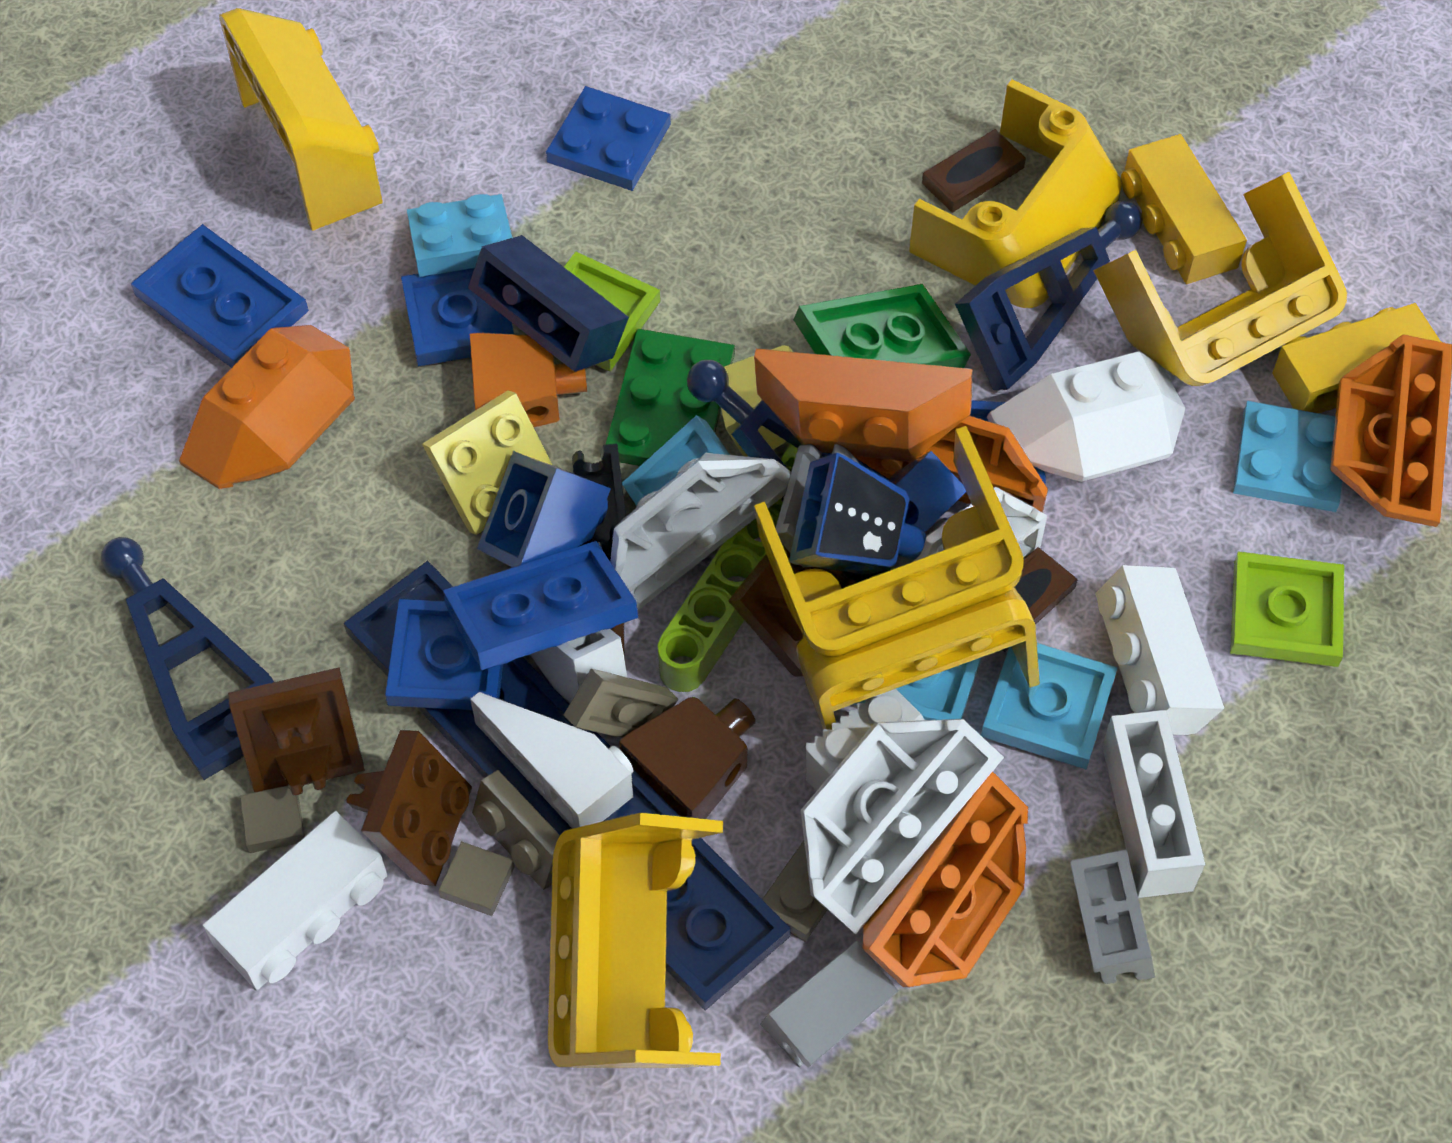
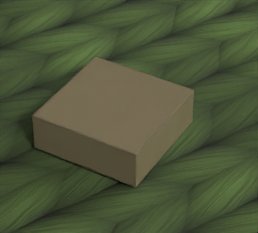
M288 786L240 795L246 845L249 853L297 844L305 837L299 795H292Z
M461 841L438 890L440 898L493 916L515 868L513 860Z

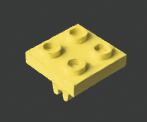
M509 390L422 443L466 528L475 535L484 531L513 451L552 465L517 394Z

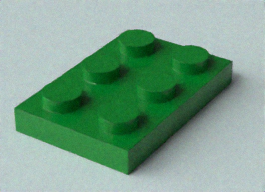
M923 284L800 305L793 319L815 354L965 368L971 356V353Z
M637 329L605 444L618 445L620 463L641 466L696 415L706 420L714 433L716 432L721 407L715 401L702 402L693 397L687 387V375L691 367L702 360H714L723 367L733 364L735 345Z

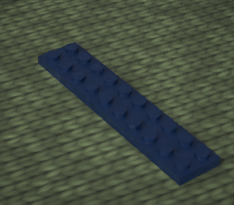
M427 560L345 621L346 633L388 677L399 599L445 601L443 590L453 586ZM523 657L503 664L500 700L575 727L564 716L570 704ZM417 707L483 778L499 770L559 835L565 830L572 829L476 725L473 710ZM581 729L595 734L608 749L611 747L597 732ZM633 769L634 772L631 774L633 798L604 821L636 813L679 815ZM702 838L692 839V847L695 851V866L692 874L680 888L667 891L666 970L706 1011L790 937L791 928Z

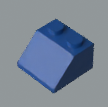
M513 451L477 549L511 567H517L576 548L591 540L596 527L604 520L608 509L607 498L611 488Z

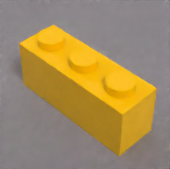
M1182 134L1129 149L1125 170L1121 173L1123 191L1129 199L1135 198L1142 210V218L1146 230L1150 234L1156 233L1162 243L1164 258L1171 270H1178L1186 285L1239 268L1247 239Z
M1416 303L1397 309L1389 307L1379 311L1373 317L1354 323L1342 322L1327 332L1308 338L1306 336H1299L1281 347L1272 374L1293 409L1322 413L1336 408L1339 381L1344 375L1371 356L1388 347L1391 342L1401 335L1405 334L1438 342L1441 341Z

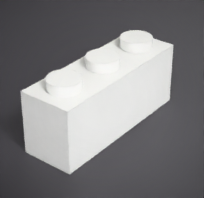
M1122 565L1095 595L1098 601L1099 612L1103 616L1113 647L1114 658L1118 663L1128 693L1130 707L1134 713L1167 710L1173 735L1195 734L1224 709L1176 568Z
M1167 710L1111 716L1102 748L1138 898L1192 892L1203 871L1205 861Z
M335 811L206 921L203 927L212 945L257 991L267 982L276 983L283 979L296 963L295 957L312 942L320 944L327 940L337 930L341 916L356 903L359 906L367 904L380 892L384 883L383 879L387 877L381 854Z

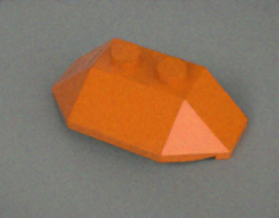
M312 325L270 328L203 397L179 459L180 464L218 489L233 487V483L256 480L290 469L355 400L349 347Z
M1403 334L1391 342L1388 347L1371 356L1344 375L1339 381L1330 470L1385 517L1437 527L1440 524L1452 374V344Z
M757 348L755 351L757 395L802 445L812 444L822 453H832L834 445L839 444L848 449L853 456L914 462L971 413L973 369Z
M968 416L922 454L924 455L932 451L962 483L953 462L955 430L967 426L993 488L998 487L1041 512L1044 510L1048 489L1008 427ZM854 456L888 479L895 472L911 463L910 461ZM967 492L958 500L966 504L971 503Z
M993 771L863 925V950L902 987H913L967 978L1024 890L1026 864L1024 824H1028V806Z

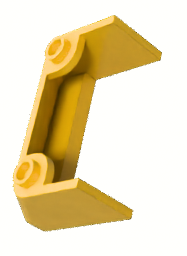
M241 8L219 14L241 103L245 108L260 102L291 157L311 230L314 231L382 204L383 201L373 155L380 151L377 139L370 125L361 126L321 57L323 55L322 47L314 29L305 30L300 22Z
M1013 79L1007 84L1000 134L1054 160L1019 208L1014 210L999 202L984 201L974 205L964 218L960 219L921 199H918L914 204L909 252L975 286L985 277L1081 228L1097 227L1098 230L1104 221L1106 210L1112 204L1118 202L1122 187L1119 174L1082 113ZM1080 251L1060 260L1065 273H1067L1080 255ZM1039 272L1005 290L1011 304L1021 308L1038 307L1049 298Z
M1290 172L1243 194L1264 236L1263 239L1250 245L1242 257L1241 267L1250 290L1179 327H1176L1169 311L1164 307L1136 249L1093 270L1128 341L1139 351L1188 385L1203 386L1212 383L1333 319L1345 308L1347 291L1344 282Z
M967 426L955 430L953 462L973 507L955 513L947 520L942 531V546L944 550L841 589L839 582L831 573L822 569H807L794 574L765 501L754 505L759 536L787 606L807 642L816 652L825 656L844 655L1004 594L1017 585L1023 570V554Z
M1015 588L994 598L844 655H822L809 645L804 635L796 647L805 684L823 730H832V723H836L833 711L1008 647H1012L1029 688L1040 684L1035 622L1026 602Z
M636 813L565 830L559 836L553 853L548 1007V1050L551 1060L556 1066L571 1068H688L721 1066V1053L690 1052L693 1043L691 1025L680 1009L665 1007L667 891L680 888L694 870L695 851L692 847V839L723 833V821Z

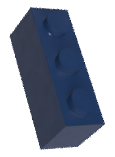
M523 235L482 246L468 289L574 372L612 359L629 319L621 310Z

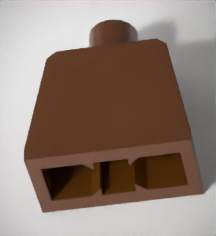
M688 697L625 735L619 741V746L633 769L680 817L706 819L746 770L748 747L740 736L756 723V719L751 710L737 698L731 700L718 713L714 714L698 698Z

